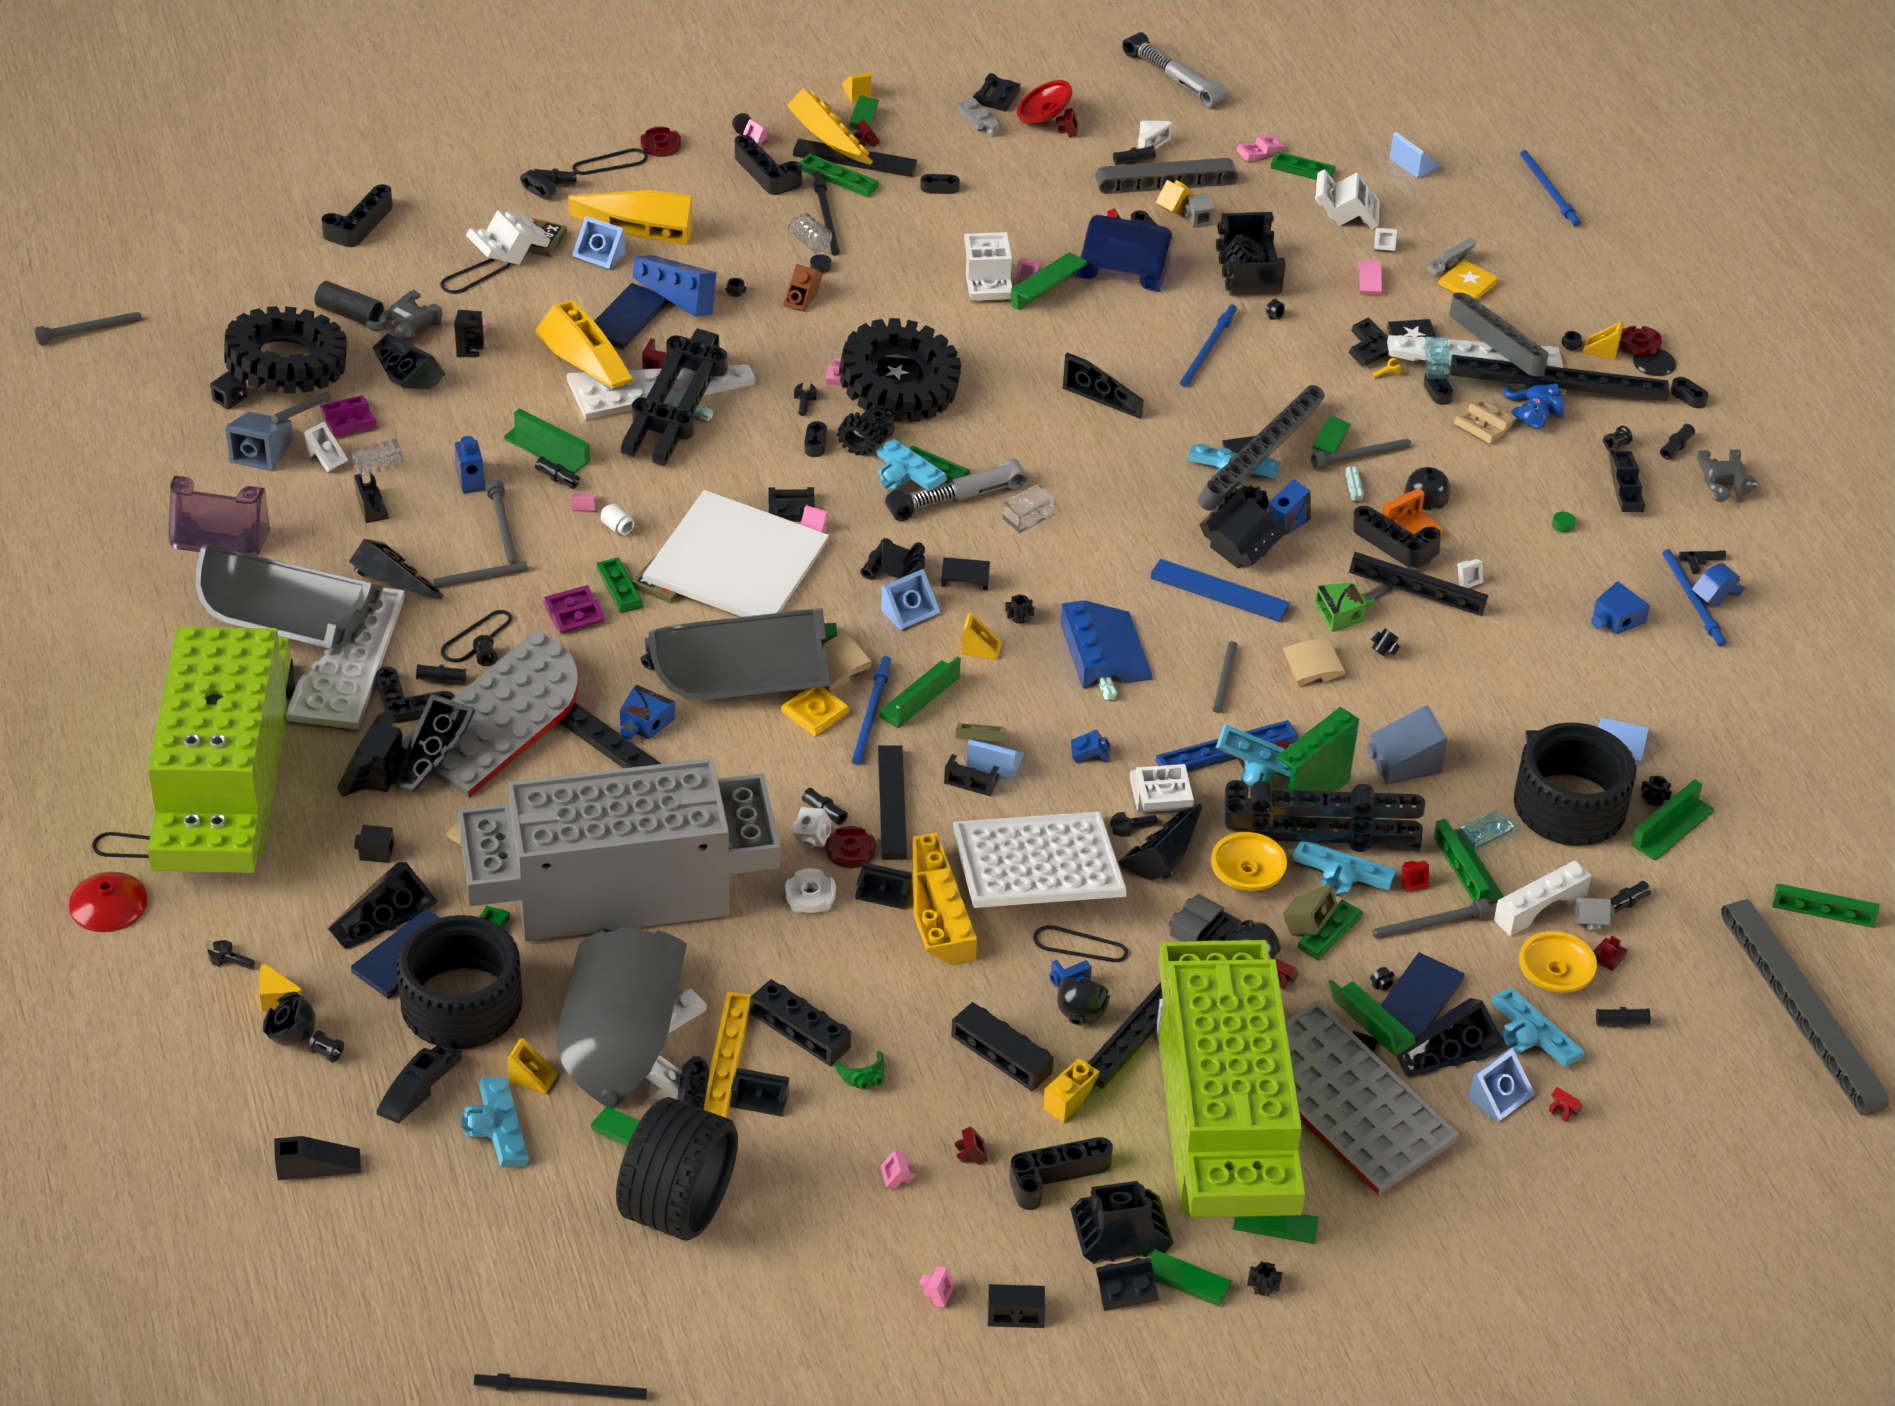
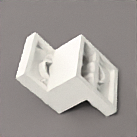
M1325 169L1318 173L1315 199L1320 206L1325 208L1331 220H1334L1340 226L1360 216L1362 222L1367 223L1371 229L1379 226L1380 200L1358 173L1338 183H1335Z
M497 210L487 230L470 228L466 234L488 258L520 265L531 244L547 247L550 239L544 234L545 231L536 226L531 217L527 215H522L521 217L511 211L502 212Z
M1007 232L964 234L966 280L970 301L1011 299L1012 257Z
M1185 764L1136 767V770H1130V782L1137 813L1184 810L1186 807H1193L1194 799Z

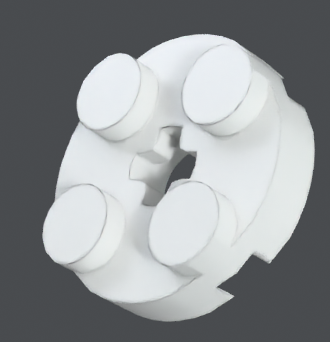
M808 868L795 872L794 877L790 880L788 878L785 883L786 901L791 905V910L796 913L827 912L831 909V904L836 897L834 879L831 876L829 879L819 869ZM811 888L813 893H808L807 890Z

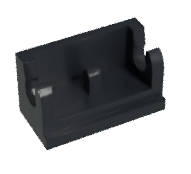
M458 310L454 322L457 358L479 357L478 351L470 350H483L485 346L482 311Z
M360 474L354 475L356 496L365 522L370 523L389 519L379 487L376 486L375 476L370 474V481L363 483Z
M944 557L941 586L946 587L947 581L983 584V590H988L990 561Z
M952 754L945 765L944 784L991 796L999 780V773H997L999 767L993 766L990 773L980 771L974 767L970 768L959 765L955 761L957 755Z
M863 862L856 883L859 886L855 899L904 910L912 890V873Z
M737 1068L731 1088V1093L733 1094L730 1107L782 1117L789 1097V1077Z
M989 1284L988 1326L1044 1328L1045 1286Z

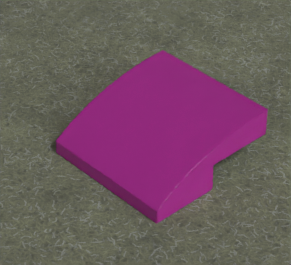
M363 395L320 405L324 420L334 438L377 428L376 419L370 412L369 403Z
M588 585L546 596L543 599L547 612L560 633L605 621L598 600H594Z

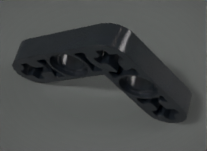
M382 667L376 672L377 687L384 712L391 711L395 718L394 723L419 720L424 709L418 710L414 707L417 705L426 706L431 694L448 700H452L455 697L449 691H439L405 698L399 675L395 668ZM386 678H389L391 680V683L387 684ZM392 692L398 694V695L395 696V697H387V696H386V694L392 693Z

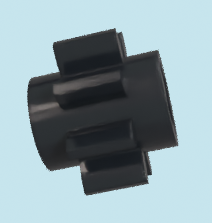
M1021 594L1012 596L1011 602H1006L1005 605L1007 618H1011L1013 622L1018 624L1028 622L1029 616H1034L1035 607L1032 606L1033 600H1029L1027 596Z
M1385 628L1382 632L1376 630L1370 638L1374 642L1371 648L1385 658L1389 653L1395 655L1401 647L1396 643L1399 637Z
M1650 776L1649 782H1642L1641 791L1643 792L1641 798H1644L1648 804L1653 806L1663 805L1664 799L1670 800L1671 783H1668L1662 776Z
M1260 1261L1257 1267H1250L1247 1286H1253L1255 1295L1259 1294L1269 1297L1273 1290L1279 1292L1282 1272L1276 1271L1274 1263Z

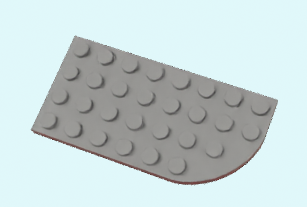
M536 629L455 696L451 701L475 709V712L464 735L432 772L467 797H471L563 719L574 705L579 687L576 664L568 650ZM414 731L402 740V748L404 750V753L406 752V749L410 743Z
M1318 1000L1285 1022L1300 1120L1378 1196L1459 1141L1460 1134Z

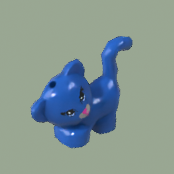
M1557 383L1534 385L1530 389L1512 392L1510 385H1505L1502 392L1506 399L1514 401L1527 398L1529 400L1522 406L1511 410V413L1526 425L1532 426L1535 429H1541L1545 426L1550 414L1556 418L1564 417L1563 399L1559 396Z

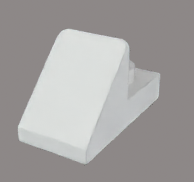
M1141 121L1138 148L1153 145L1156 149L1171 140L1172 122Z
M325 422L304 432L309 457L317 456L327 473L348 461Z
M660 1055L645 1076V1078L651 1081L649 1098L661 1100L665 1097L677 1099L682 1070Z

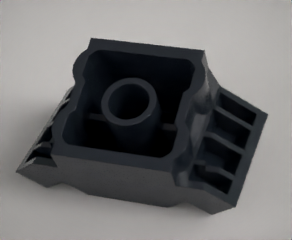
M1241 489L1233 491L1199 524L1204 536L1211 540L1210 548L1237 569L1253 565L1258 559L1265 556L1267 551L1271 550V547L1287 533L1282 520L1275 521L1272 513L1258 506L1252 497L1245 499Z
M391 711L376 716L372 726L369 727L357 747L337 787L342 797L364 789L387 793L392 785L393 778L404 756V750L402 748L403 735L401 728L393 727L395 718Z
M1138 1181L1091 1187V1197L1080 1198L1070 1208L1082 1254L1093 1264L1103 1255L1113 1262L1116 1258L1124 1256L1142 1255L1146 1257L1153 1248L1165 1253L1174 1244L1160 1196L1150 1189H1145Z

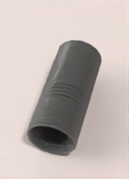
M330 281L322 282L315 293L314 300L317 307L366 325L368 320L379 322V316L384 312V306L381 301Z

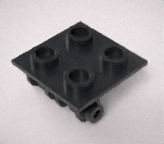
M882 540L881 572L900 579L924 569L925 556L923 554L925 553V546L920 542H916L909 550Z

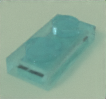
M1426 337L1427 378L1449 379L1448 338Z
M1495 810L1460 827L1458 835L1475 850L1512 832L1513 824L1500 811Z

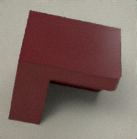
M650 338L642 352V368L662 369L667 361L666 352L655 350V339Z

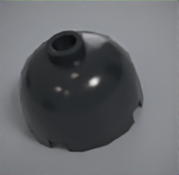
M1422 467L1416 469L1408 477L1404 494L1417 488L1421 489L1425 493L1422 510H1431V507L1436 506L1440 509L1448 503L1450 483L1447 476L1439 469Z
M1245 920L1239 923V927L1229 937V941L1266 940L1268 955L1270 954L1271 958L1275 957L1281 950V945L1275 931L1262 922Z
M1077 977L1064 978L1060 981L1057 994V1004L1062 1014L1069 1019L1070 1023L1075 1025H1084V1023L1098 1020L1108 1007L1110 995H1108L1109 991L1107 988L1088 979H1085L1084 983L1075 982Z
M297 992L284 994L276 1000L280 1004L275 1010L272 1008L268 1010L263 1021V1032L268 1035L269 1039L282 1046H295L307 1040L313 1034L316 1014L312 1004Z

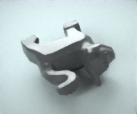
M412 290L392 304L388 310L381 313L379 322L368 320L366 326L372 331H380L386 327L388 320H392V324L395 326L394 336L407 341L414 339L416 332L425 330L429 324H440L442 308L437 304H432L429 307L425 305L419 307L415 299L420 298L421 294Z
M1740 449L1730 450L1729 461L1719 462L1717 459L1712 460L1708 458L1711 457L1709 450L1698 451L1697 461L1705 474L1704 481L1711 491L1718 493L1713 497L1715 501L1724 502L1730 497V492L1725 487L1728 485H1735L1738 502H1741L1743 495L1749 494L1753 489L1757 488L1758 482L1752 476L1747 475L1746 467L1740 461Z

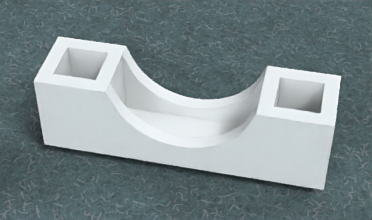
M1574 860L1499 899L1494 921L1509 936H1512L1528 928L1537 914L1550 903L1562 900L1569 906L1576 902V898L1586 897L1592 876Z

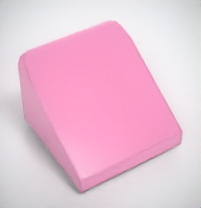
M575 492L571 499L572 510L595 512L598 494Z
M806 505L801 525L824 533L827 529V511Z

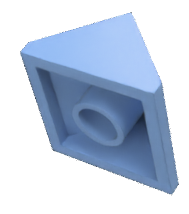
M1397 132L1393 134L1390 159L1413 176L1420 178L1441 166Z
M586 216L572 256L611 269L625 254V229Z
M924 569L882 586L881 611L899 630L941 613Z
M1600 718L1598 727L1619 738L1632 752V757L1636 761L1635 764L1641 765L1649 728Z
M969 739L967 767H974L977 770L990 773L993 766H998L999 770L997 773H999V777L1014 780L1025 752Z
M1509 1048L1475 1073L1472 1079L1468 1099L1495 1121L1502 1120L1535 1095L1513 1048Z

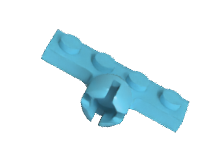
M894 438L876 449L878 457L887 462L886 465L879 469L878 474H883L880 481L889 491L897 490L909 480L915 481L928 491L947 481L946 474Z
M1193 444L1189 452L1188 461L1216 466L1218 468L1217 473L1237 453L1227 448L1215 449L1210 448L1207 444ZM1268 457L1252 474L1276 479L1281 462Z
M1227 724L1223 725L1216 749L1238 757L1245 762V768L1240 781L1245 782L1249 787V785L1252 786L1259 781L1271 784L1274 774L1290 779L1292 769L1276 759L1277 755L1285 750L1284 748Z
M1301 841L1293 857V861L1304 866L1323 870L1321 884L1322 886L1332 885L1333 889H1337L1336 896L1347 893L1355 881L1389 891L1397 869L1311 842Z
M1512 987L1493 996L1491 1003L1512 1021L1505 1025V1030L1502 1032V1038L1506 1047L1516 1044V1046L1511 1048H1513L1514 1052L1520 1053L1533 1046H1539L1564 1068L1582 1059L1585 1051Z
M481 1077L479 1088L484 1105H469L465 1107L466 1112L462 1115V1129H465L463 1134L469 1138H491L495 1145L500 1167H526L529 1158L508 1080L503 1077Z

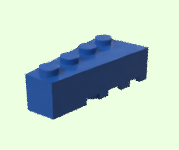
M655 255L634 257L632 278L695 317L712 315L717 272Z

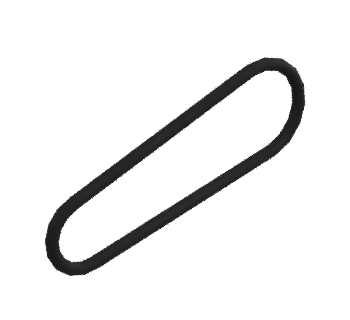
M637 148L626 149L576 162L572 169L577 174L584 175L640 165L647 160V153ZM631 151H637L644 155L643 160L635 163L583 172L576 170L577 165Z
M490 258L445 277L440 283L441 288L447 293L463 292L508 268L511 263H507V265L459 290H449L444 287V282L448 279L496 260Z
M495 610L491 612L490 614H488L487 616H485L484 618H482L481 620H479L478 622H476L475 624H473L472 626H470L469 628H467L466 630H464L463 632H461L460 634L446 642L442 646L440 651L442 657L450 662H460L467 659L474 652H476L474 649H472L465 656L456 659L447 657L444 653V650L449 644L453 643L454 641H456L457 639H459L460 637H462L463 635H465L466 633H468L469 631H471L472 629H474L475 627H477L493 615L498 613H504L508 616V620L503 625H501L497 630H495L491 635H489L491 637H494L497 633H499L511 622V614L505 610Z
M105 832L98 835L92 842L94 852L100 856L149 858L148 854L103 853L97 850L96 843L100 838L110 835L150 840V836Z
M1054 925L1041 926L1035 931L1033 937L1035 944L1046 951L1110 962H1121L1128 956L1127 948L1121 943ZM1054 929L1121 947L1124 950V955L1121 958H1109L1046 947L1038 942L1037 935L1042 930Z

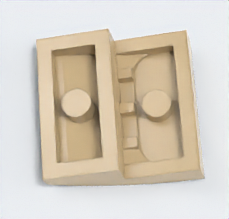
M1480 398L1470 403L1468 411L1457 415L1454 424L1484 441L1492 443L1515 424L1517 417Z
M847 632L822 645V649H827L831 686L825 687L829 691L850 683L851 675L871 668V660Z
M1329 638L1308 640L1283 648V652L1299 687L1319 678H1322L1323 683H1326L1346 674Z

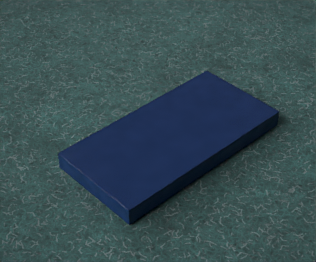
M631 283L594 322L602 330L612 346L624 349L668 304L669 300L653 290Z
M425 909L351 965V972L388 999L399 990L396 962L400 947L413 931L439 917Z
M1418 952L1380 1006L1416 1037L1434 1023L1464 980L1465 973Z

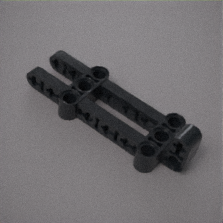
M697 328L691 339L678 335L667 339V361L646 398L640 397L632 402L633 423L623 439L621 445L622 454L633 457L648 430L662 433V436L655 447L652 462L665 466L679 440L689 439L694 435L693 414L713 377H721L728 370L727 352L725 349L720 348L719 335ZM682 368L697 371L678 407L665 404L664 401Z
M1232 780L1226 784L1225 826L1231 831L1262 834L1274 841L1350 843L1352 850L1365 852L1372 847V844H1418L1422 840L1423 827L1419 822L1414 820L1374 818L1418 819L1424 815L1426 802L1422 796L1417 794L1375 793L1374 788L1368 784L1356 785L1352 792L1274 790L1273 786L1265 781L1254 783L1251 787V797L1248 798L1247 784L1240 780ZM1273 815H1285V816H1321V817H1350V818L1284 817V816H1273Z

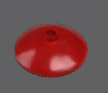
M1054 80L1038 86L1029 92L1019 103L1017 116L1022 122L1029 124L1042 123L1055 118L1071 100L1073 94L1071 85L1064 80Z
M113 871L98 873L86 878L74 888L69 898L70 914L78 925L90 931L113 932L121 930L136 922L143 915L148 903L147 892L141 881L127 873Z

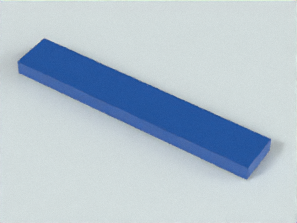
M1159 559L1151 572V579L1281 622L1289 608L1288 601L1163 559Z
M1289 720L1245 731L1270 743L1288 740V743L1292 744L1299 738ZM1218 739L1156 755V763L1158 766L1185 764L1186 770L1189 772L1236 759V757L1216 749Z

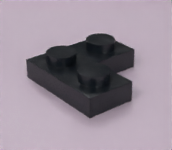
M1369 317L1352 326L1351 332L1361 342L1352 346L1349 354L1362 367L1389 354L1388 336Z

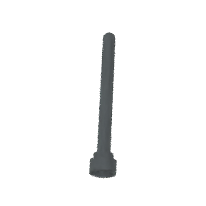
M139 312L128 313L53 329L40 326L35 327V335L40 345L48 343L53 337L138 321L141 319V314Z
M1402 439L1331 454L1317 451L1311 454V464L1315 470L1324 469L1331 462L1408 448L1411 446V440Z
M492 480L486 485L487 496L494 501L507 561L510 564H514L517 558L502 499L505 495L504 484L500 480Z
M1486 898L1477 899L1470 904V907L1375 928L1372 934L1375 938H1382L1467 917L1478 918V920L1486 919L1491 915L1490 906Z

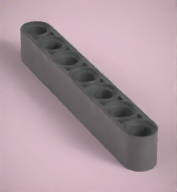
M1230 158L1105 166L1099 168L1095 174L1099 189L1104 194L1162 190L1167 180L1172 183L1179 181L1188 188L1231 185L1238 180V172L1233 160Z
M1461 292L1453 294L1449 313L1451 318L1527 374L1532 376H1543L1545 374L1549 355L1545 349L1469 294Z

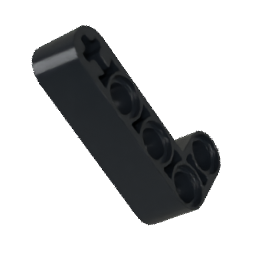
M739 135L735 138V159L767 193L779 195L797 189L802 185L801 163L789 161L778 165L752 137Z
M385 184L376 185L347 216L336 213L323 215L321 218L323 238L345 247L359 245L392 210L391 187Z
M1363 505L1354 510V532L1405 566L1419 568L1440 553L1441 532L1438 528L1425 527L1416 534H1413L1372 507Z
M1096 1137L1015 1154L1010 1161L1009 1181L1018 1205L1025 1210H1034L1041 1204L1043 1185L1108 1171L1112 1162L1113 1144L1107 1138Z

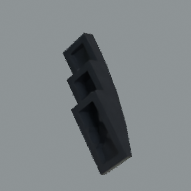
M1609 451L1612 478L1621 512H1644L1645 502L1641 495L1642 485L1638 478L1639 467L1632 451Z

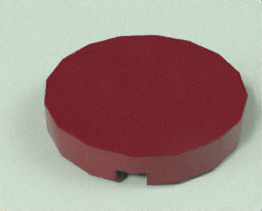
M667 127L650 128L646 130V134L641 135V148L651 156H670L681 148L680 134L675 130L674 132L670 131V128Z
M1630 326L1623 329L1620 347L1634 355H1652L1661 349L1662 336L1655 329L1647 326H1642L1641 329H1636V326Z
M840 827L827 838V857L840 867L859 868L862 867L863 862L869 863L875 856V839L872 834L869 835L861 827Z

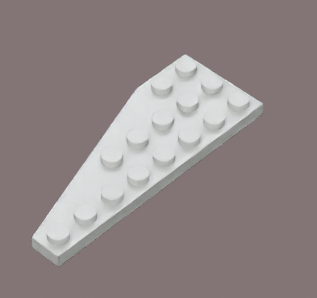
M383 588L374 614L368 615L364 622L366 628L357 639L351 638L348 641V645L343 648H327L321 660L313 663L311 671L298 680L286 713L287 721L359 730L376 682V672L381 667L405 598L404 590Z

